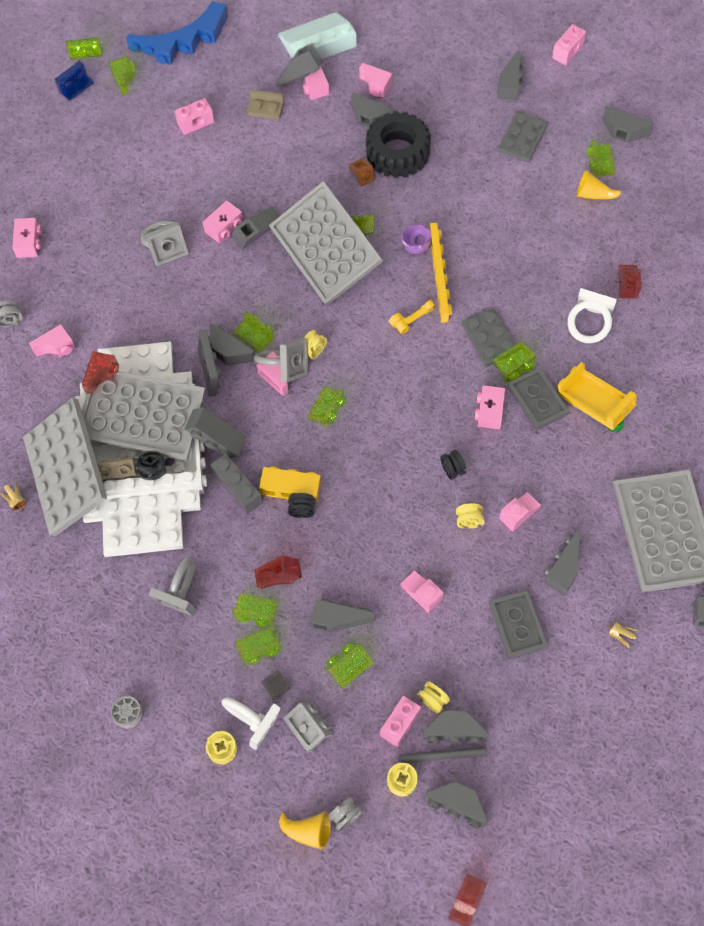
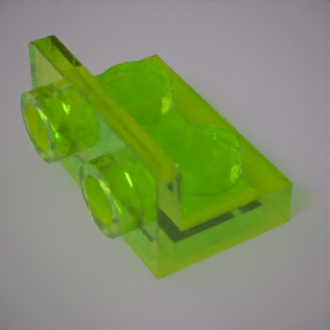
M99 38L66 41L70 60L103 56L102 43L99 41Z
M591 139L590 146H587V156L591 158L589 168L593 170V175H614L615 168L610 144L596 145L595 139Z
M247 311L244 313V320L232 331L233 335L250 345L256 352L264 351L274 340L272 327L268 324H263L256 315H251Z
M521 341L495 358L493 365L504 375V382L507 384L519 378L523 372L532 370L535 366L536 355Z
M324 386L307 416L308 419L325 427H328L331 422L334 423L338 414V408H342L346 400L344 390L340 388L337 392Z
M239 593L236 607L233 608L232 614L237 621L242 623L252 621L261 627L273 626L279 603L275 600Z
M273 626L235 641L244 665H254L261 658L266 656L268 658L274 657L282 650Z
M349 642L342 648L343 652L338 656L330 657L326 661L327 665L323 667L325 671L330 673L341 689L345 688L374 663L360 643Z

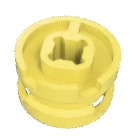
M311 330L304 338L307 339L308 357L315 359L324 350L327 338L323 335H318L316 330Z
M470 503L457 507V526L460 528L468 526V529L478 528L479 524L484 525L483 506Z
M429 681L424 685V690H420L417 694L419 699L422 698V703L437 714H440L443 710V705H447L450 701L449 697L439 687Z
M218 731L208 738L206 752L213 762L226 764L234 759L237 753V745L232 735L224 731Z
M398 763L392 766L387 776L389 789L398 796L411 794L417 785L415 769L407 763Z

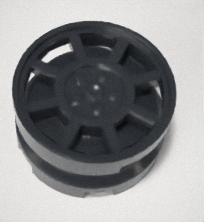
M456 449L450 451V454L445 453L440 456L442 467L450 480L457 478L458 475L466 474V471H464L466 469L464 460Z
M148 451L137 458L138 471L142 479L156 480L166 473V465L164 464L165 461L162 453Z
M294 493L288 497L289 506L287 513L290 516L296 518L314 516L315 498H313V495Z

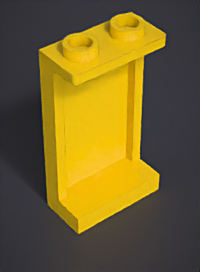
M583 362L573 367L570 374L566 378L561 379L558 384V393L562 399L611 430H614L637 404V394L632 391L627 395L586 371Z

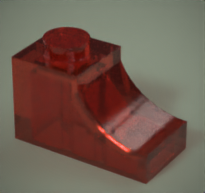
M619 265V298L638 299L641 290V272H638L637 265Z
M92 351L81 385L85 393L93 394L100 383L108 379L113 380L114 375L119 371V363L115 355Z
M284 555L254 569L257 588L260 589L273 585L290 584L302 578L299 559Z
M466 873L448 919L462 926H470L487 883Z

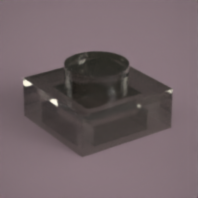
M279 670L261 681L272 700L290 690L289 685Z

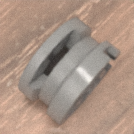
M12 300L0 302V326L10 327L19 324L18 321H22L23 318L19 304Z
M122 696L113 703L111 715L120 727L133 728L140 723L143 709L135 698Z
M352 797L343 801V804L338 805L328 815V818L336 823V828L339 831L346 828L362 813L361 808L355 806V801Z

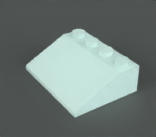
M337 12L278 33L291 58H293L298 49L313 43L322 59L356 47L355 30L350 22Z

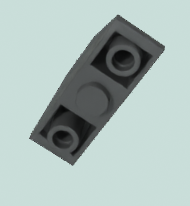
M351 94V106L359 124L369 127L378 117H383L386 113L393 114V112L397 111L392 107L385 106L362 95Z
M606 106L603 115V121L614 138L625 142H632L651 135L653 122Z
M210 323L209 331L213 345L211 348L212 352H215L217 359L226 365L254 362L255 353L250 345L243 344L235 335H229L221 326Z
M445 710L423 731V740L433 744L440 743V740H449L450 744H460L461 741H470V744H482L488 737V733L466 711Z
M453 782L426 793L425 800L428 801L427 805L437 810L441 807L448 811L447 814L456 819L462 817L468 820L467 824L474 828L485 827L487 819L475 790L458 782Z

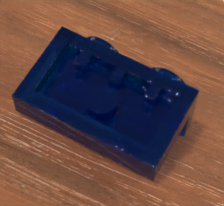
M80 60L55 78L59 93L69 101L94 83L93 79L87 75L84 63Z

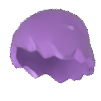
M411 224L405 228L401 234V240L405 249L411 254H421L427 251L431 244L430 230L422 224Z

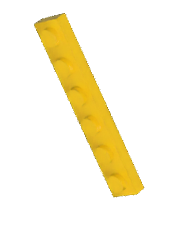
M430 223L431 250L441 322H448L449 315H452V307L447 301L450 300L449 289H446L445 286L448 284L447 274H444L443 271L446 269L445 259L441 257L444 254L443 244L439 242V240H442L441 229L438 230L437 223Z

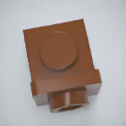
M364 158L348 164L350 171L357 176L360 186L375 180L372 165Z

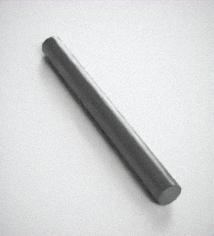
M485 747L401 754V763L486 756Z

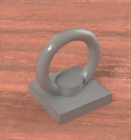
M170 220L158 221L146 227L141 233V242L146 247H149L156 267L189 254L178 222Z
M299 338L280 344V350L258 352L254 355V361L262 365H280L281 382H290L308 375L307 339ZM271 352H274L276 355H280V358H266V357H267Z
M187 557L180 563L167 593L151 588L149 596L157 603L194 616L197 609L184 599L194 577L195 560L192 557ZM186 569H187L186 576H185V579H184V581H183V584H182L181 588H180L179 591H178V588H179L181 579H182V577H183V575H184V573H185V571H186Z

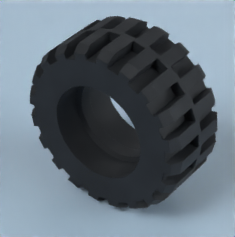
M398 111L393 112V114L386 113L383 117L380 116L375 119V122L373 121L366 133V157L372 168H375V171L378 173L383 172L384 176L387 177L392 175L393 178H398V176L405 178L408 177V174H416L417 170L421 171L424 168V164L426 165L429 160L431 134L428 126L424 125V121L420 118L417 119L416 115H409L408 112L398 113ZM392 140H404L409 142L411 146L406 149L395 150L387 147L385 144Z

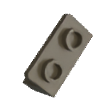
M251 89V99L247 115L280 120L284 106L283 94Z
M123 457L116 460L97 462L102 480L136 476L135 457Z

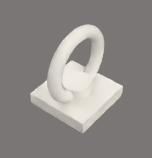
M581 288L578 304L572 308L568 316V328L572 336L583 343H596L604 339L612 326L610 313H613L617 299ZM584 308L594 313H602L604 316V327L594 336L581 334L575 326L576 315Z
M225 697L222 699V705L226 710L251 726L250 730L255 733L250 739L249 746L257 750L277 719L281 708L273 704L266 716L262 713L258 715L247 706L232 698Z

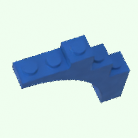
M211 1L208 8L199 18L189 25L169 33L159 35L128 34L126 38L128 47L134 52L155 55L156 61L171 65L178 51L194 54L200 40L207 43H216L228 18L227 4Z

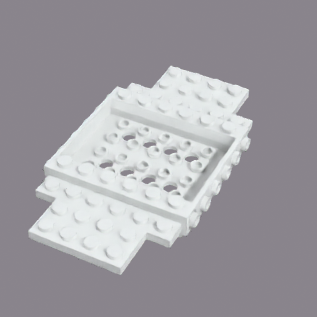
M171 341L98 349V367L196 386L193 384L191 371L174 373ZM90 382L80 383V396H75V399L79 401L81 411ZM194 438L188 461L175 459L172 466H166V473L159 479H142L139 475V468L136 466V476L102 480L107 499L84 515L83 521L84 523L103 521V554L105 557L184 548L182 512L201 510L200 495L204 494V487L207 486L206 475H203V469H206L205 458H202V452H205L204 442ZM91 442L96 462L116 460L123 457H135L136 462L137 458L144 453Z

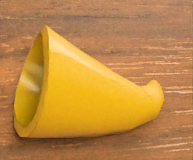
M585 170L579 183L576 197L611 200L619 197L621 191L609 188L589 171Z
M326 811L304 820L294 821L287 819L286 815L283 812L281 813L279 824L281 830L288 837L318 849L326 847L331 834V823Z

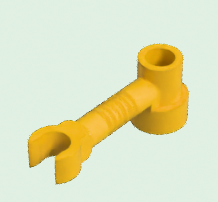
M429 300L419 310L406 318L401 313H396L389 319V323L393 328L396 327L401 334H404L410 329L409 324L424 314L433 311L435 304L432 300Z

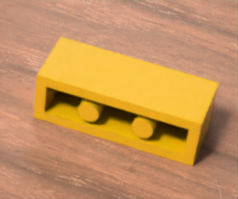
M275 466L263 467L259 485L260 494L288 499L294 493H307L313 495L315 503H317L321 487V475L315 472L303 473L295 469L282 470Z

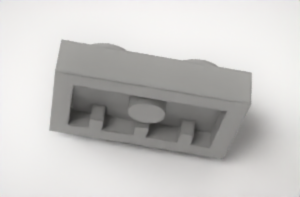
M309 701L300 702L283 718L307 752L312 751L325 738L333 735L330 730V724L320 717L317 707Z

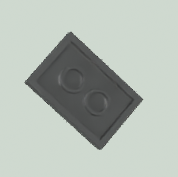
M517 111L498 147V152L530 162L548 122Z
M494 308L462 320L461 325L485 367L518 355L519 351Z
M205 329L199 330L198 354L208 395L211 397L216 395L217 388H219L220 370L219 367H215L216 354L211 351L213 346L212 338L207 335Z
M540 368L507 384L508 389L536 430L569 414L568 408Z
M528 590L489 601V606L508 660L548 648Z

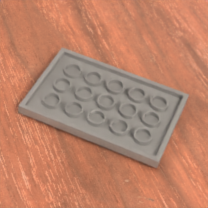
M324 181L269 225L327 306L383 262L382 258Z
M95 367L82 409L90 441L144 453L157 451L165 457L188 461L194 438L185 430L192 411L202 408L206 389L184 383Z
M71 398L23 436L49 536H57L107 499L78 399Z
M690 470L614 481L613 488L641 593L704 583V517Z

